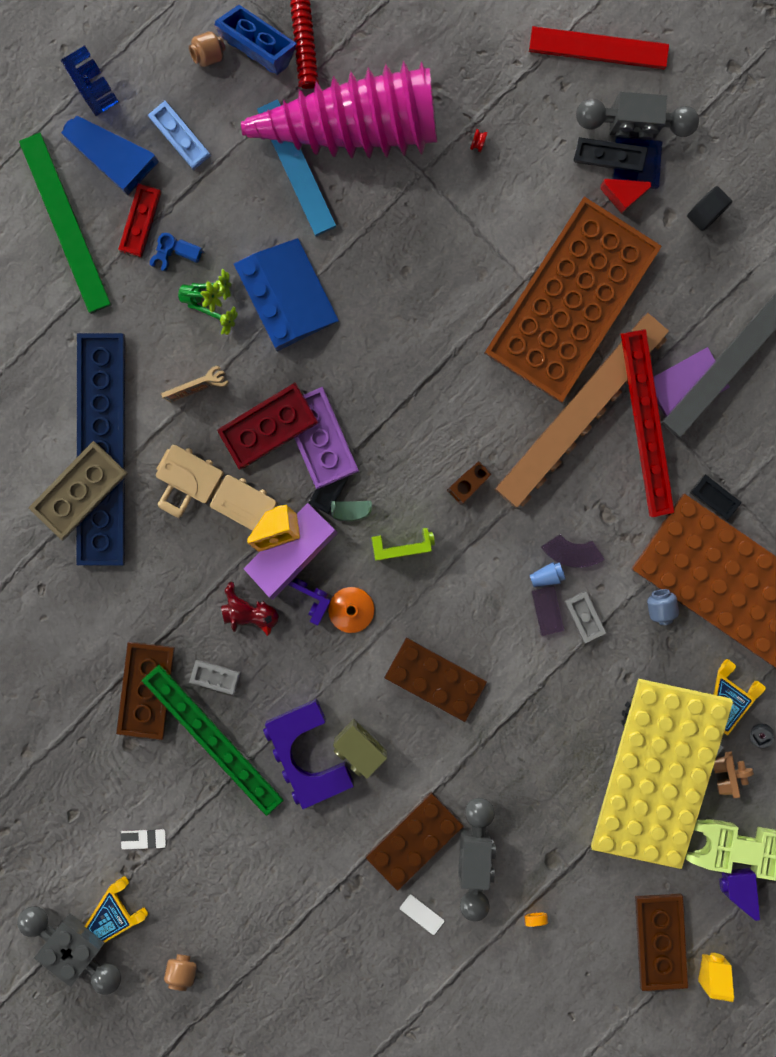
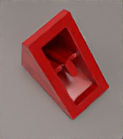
M604 179L600 190L622 214L650 189L651 182Z

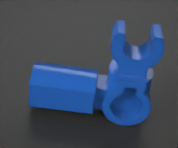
M162 233L157 241L158 246L156 250L158 252L150 259V265L155 267L156 262L162 260L161 270L166 271L169 267L167 259L174 250L176 255L198 263L203 248L182 239L177 241L170 233Z

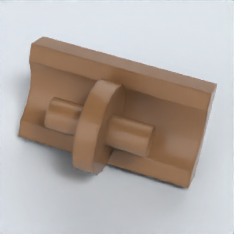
M732 751L725 752V756L716 758L714 771L715 773L728 772L729 779L717 780L719 795L732 794L733 798H740L737 778H741L742 785H748V777L754 775L753 769L745 767L744 761L737 762L738 770H736Z

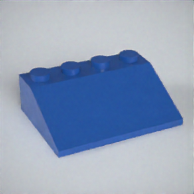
M298 238L259 251L234 263L277 352L339 321Z

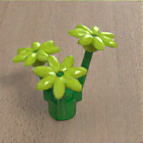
M222 269V276H219V280L215 283L183 284L178 292L179 301L188 304V308L196 309L219 319L223 326L221 334L225 333L228 335L231 327L235 326L234 320L238 316L236 308L233 306L231 311L226 312V315H220L214 312L216 306H222L219 297L223 296V299L226 300L227 297L231 296L229 288L232 284L228 282L229 273ZM202 298H204L202 306L198 305L197 303H200Z

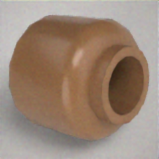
M211 31L194 36L191 40V45H189L192 60L195 64L199 63L202 67L220 62L223 58V51H225L223 39L220 36L217 37Z
M177 954L176 959L168 960L164 981L169 984V989L186 991L187 987H191L194 984L197 965L190 961L191 956Z

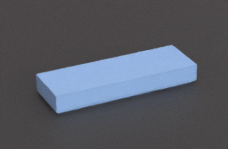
M166 101L162 102L148 114L150 120L192 170H195L211 156Z

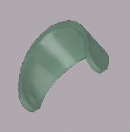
M331 501V516L339 521L360 520L369 516L372 511L371 501Z

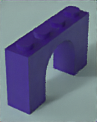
M317 699L267 720L265 723L266 728L263 729L267 740H272L275 747L273 749L274 757L278 763L282 762L285 769L282 771L283 777L287 784L291 783L294 789L291 792L296 805H301L302 810L354 787L353 778L345 761L321 772H308L300 768L293 759L292 744L300 734L326 722Z

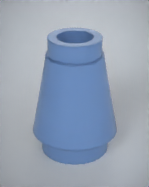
M552 562L530 574L534 588L561 584V581L566 580L560 562L555 564Z

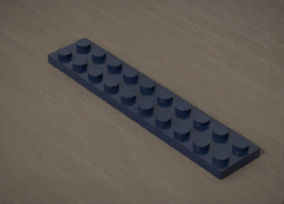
M77 333V457L92 441H95L125 470V334ZM125 478L76 527V565H125Z

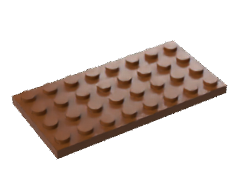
M584 196L484 354L562 403L662 246Z
M682 494L674 506V513L668 514L631 570L657 588L670 590L671 593L676 595L679 603L776 668V556L686 494Z

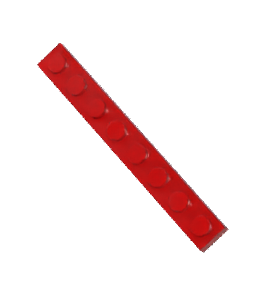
M646 329L621 333L649 516L657 517L674 513Z

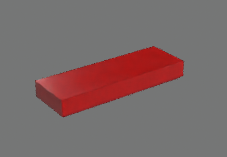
M138 183L118 248L120 252L142 258L162 193L161 190Z

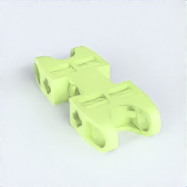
M713 819L696 821L694 830L703 832L707 842L702 849L695 850V852H687V861L708 870L731 873L733 862L751 865V870L756 874V878L776 881V830L757 827L756 838L738 835L739 828L731 822Z

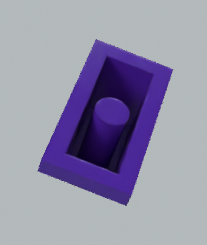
M750 868L732 869L731 873L722 872V878L719 880L721 892H724L733 903L755 921H759L756 874Z

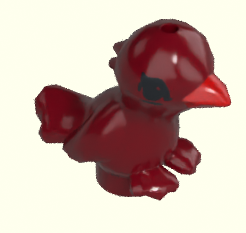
M229 582L224 590L228 598V604L221 606L224 624L231 623L233 632H236L237 625L255 624L268 636L279 620L276 609L264 601L261 603L256 601L257 607L253 608L248 602L238 598L235 594L234 583Z

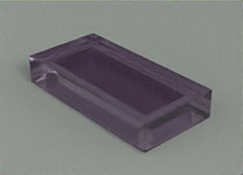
M555 586L532 590L531 593L541 636L563 632L564 628Z

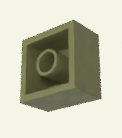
M355 719L334 739L335 754L343 761L347 759L352 764L351 769L359 777L363 775L368 779L387 759V750Z

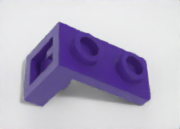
M295 577L294 581L292 580L288 584L289 586L320 601L319 604L313 603L308 614L312 616L310 622L318 626L331 599L327 598V592L319 588L313 591L307 588L308 583Z

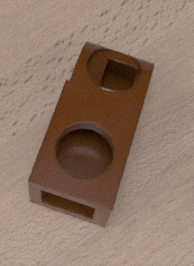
M478 461L447 489V492L461 505L491 476V473Z

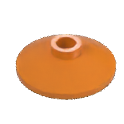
M356 587L343 588L334 594L329 603V617L334 626L339 630L347 633H356L362 631L371 623L374 616V604L371 597L364 590ZM353 606L356 609L355 614L349 615L347 608Z

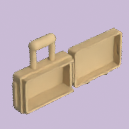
M172 445L170 449L166 450L156 468L158 470L156 477L169 484L158 502V507L177 518L183 516L191 498L202 503H207L211 498L210 507L253 531L265 512L274 509L277 505L276 500L266 495V490L261 489L258 491L246 484L247 482L244 478L238 480L231 475H226L224 479H221L223 471L213 466L212 460L204 461L193 455V451L190 448L184 450L177 445ZM173 488L187 494L180 508L166 501Z

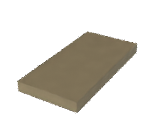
M92 441L32 503L29 509L61 540H65L128 473L95 441Z

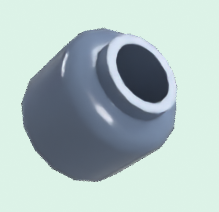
M656 590L647 599L649 616L654 622H659L660 625H669L678 617L677 597L670 590Z

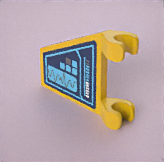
M729 659L724 660L718 670L713 694L730 698L733 701L724 730L727 736L753 702L766 689L762 683L754 681L748 693H746L726 677L736 668V665Z
M125 876L109 886L85 925L88 930L103 942H107L130 927L141 923L148 916L145 908L138 910L130 916L116 894L125 889L129 884Z

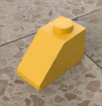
M280 505L265 512L248 537V544L260 552L299 539L297 514L287 505Z
M718 953L702 954L698 982L710 998L733 1002L734 990L730 963L723 955Z

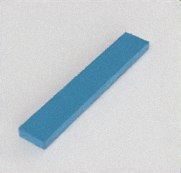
M277 99L257 108V111L260 114L281 105ZM271 140L315 237L335 228L336 224L302 150H297L292 142L284 141L280 144L277 140Z

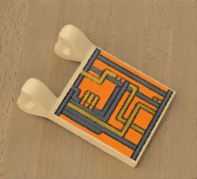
M214 366L204 377L163 392L161 395L165 400L173 402L211 386L225 387L229 384V381L220 383L224 380V376L220 378L219 376L224 375L225 372L218 371L214 374L216 370L221 369L219 366Z

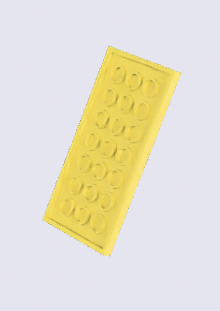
M638 679L591 843L592 850L682 869L733 705L732 699Z

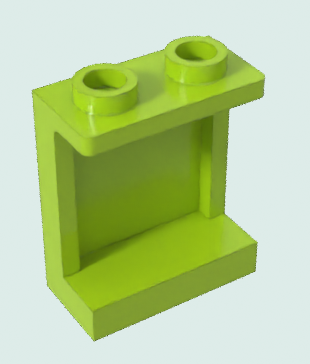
M422 528L423 542L384 549L381 535L373 536L372 543L375 560L432 551L431 546H435L433 532H428V528Z

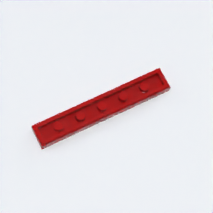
M532 26L529 52L662 70H665L667 67L669 44L535 26Z

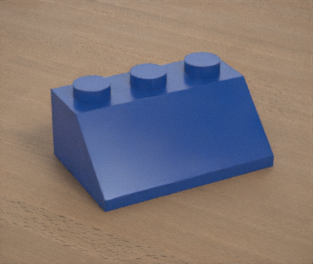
M237 5L215 21L214 25L221 38L226 40L229 45L244 52L250 59L263 65L268 71L278 75L289 66L297 43L241 5Z

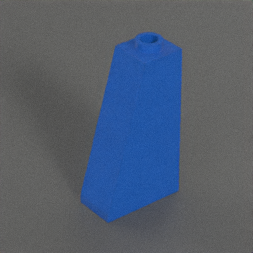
M79 116L67 121L63 127L64 130L61 132L78 151L126 195H129L159 162L152 152Z

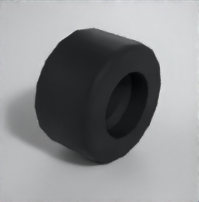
M715 186L692 208L687 217L701 231H705L733 201L718 186Z

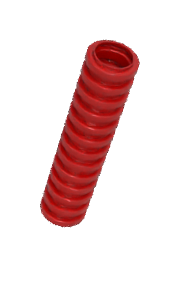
M290 0L291 15H293L291 17L294 29L293 36L295 37L294 42L297 43L295 56L297 58L296 65H298L297 72L299 73L297 76L300 80L298 85L303 89L315 88L316 81L319 84V80L317 79L318 73L316 72L317 65H315L317 60L315 58L316 51H314V36H312L314 31L312 29L313 22H311L310 0Z

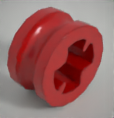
M476 129L470 149L476 148L481 153L488 132L480 133L479 129Z

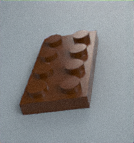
M407 637L384 676L388 681L463 722H466L487 683L486 680Z
M130 641L127 643L116 734L159 740L164 739L167 708L141 680L159 664L172 677L175 647Z
M430 792L365 858L398 891L464 826Z
M682 894L635 896L641 990L688 988Z

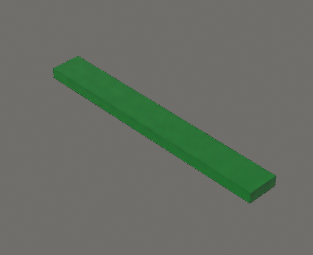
M37 133L20 140V146L88 312L92 314L111 306L112 304L42 134Z
M160 664L141 680L265 816H268L284 801L278 792Z

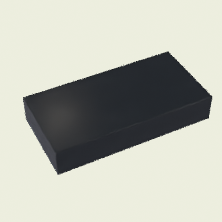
M706 474L701 477L690 492L725 521L730 519L742 503Z
M350 476L315 490L309 504L329 514L331 511V501L336 502Z

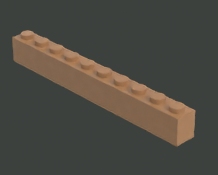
M649 313L644 315L631 330L646 329L650 353L654 348L658 350L666 342L667 338L664 336L669 332ZM622 342L494 489L514 508H517L519 505L523 507L531 499L529 493L534 487L538 490L547 480L544 477L549 470L555 471L562 462L559 458L564 453L568 455L577 445L574 442L579 435L584 437L592 427L589 425L594 418L598 420L607 409L604 406L609 400L614 402L622 393L620 387L624 383L628 385Z

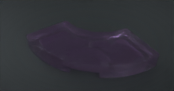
M559 534L541 546V549L551 559L570 567H589L605 560L593 541L574 544Z

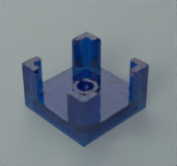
M83 46L61 59V62L94 115L97 116L119 103L113 92L97 101L98 98L107 94L112 89L104 77L91 83L90 79L101 73L94 59L78 68L76 67V65L91 57L86 46Z

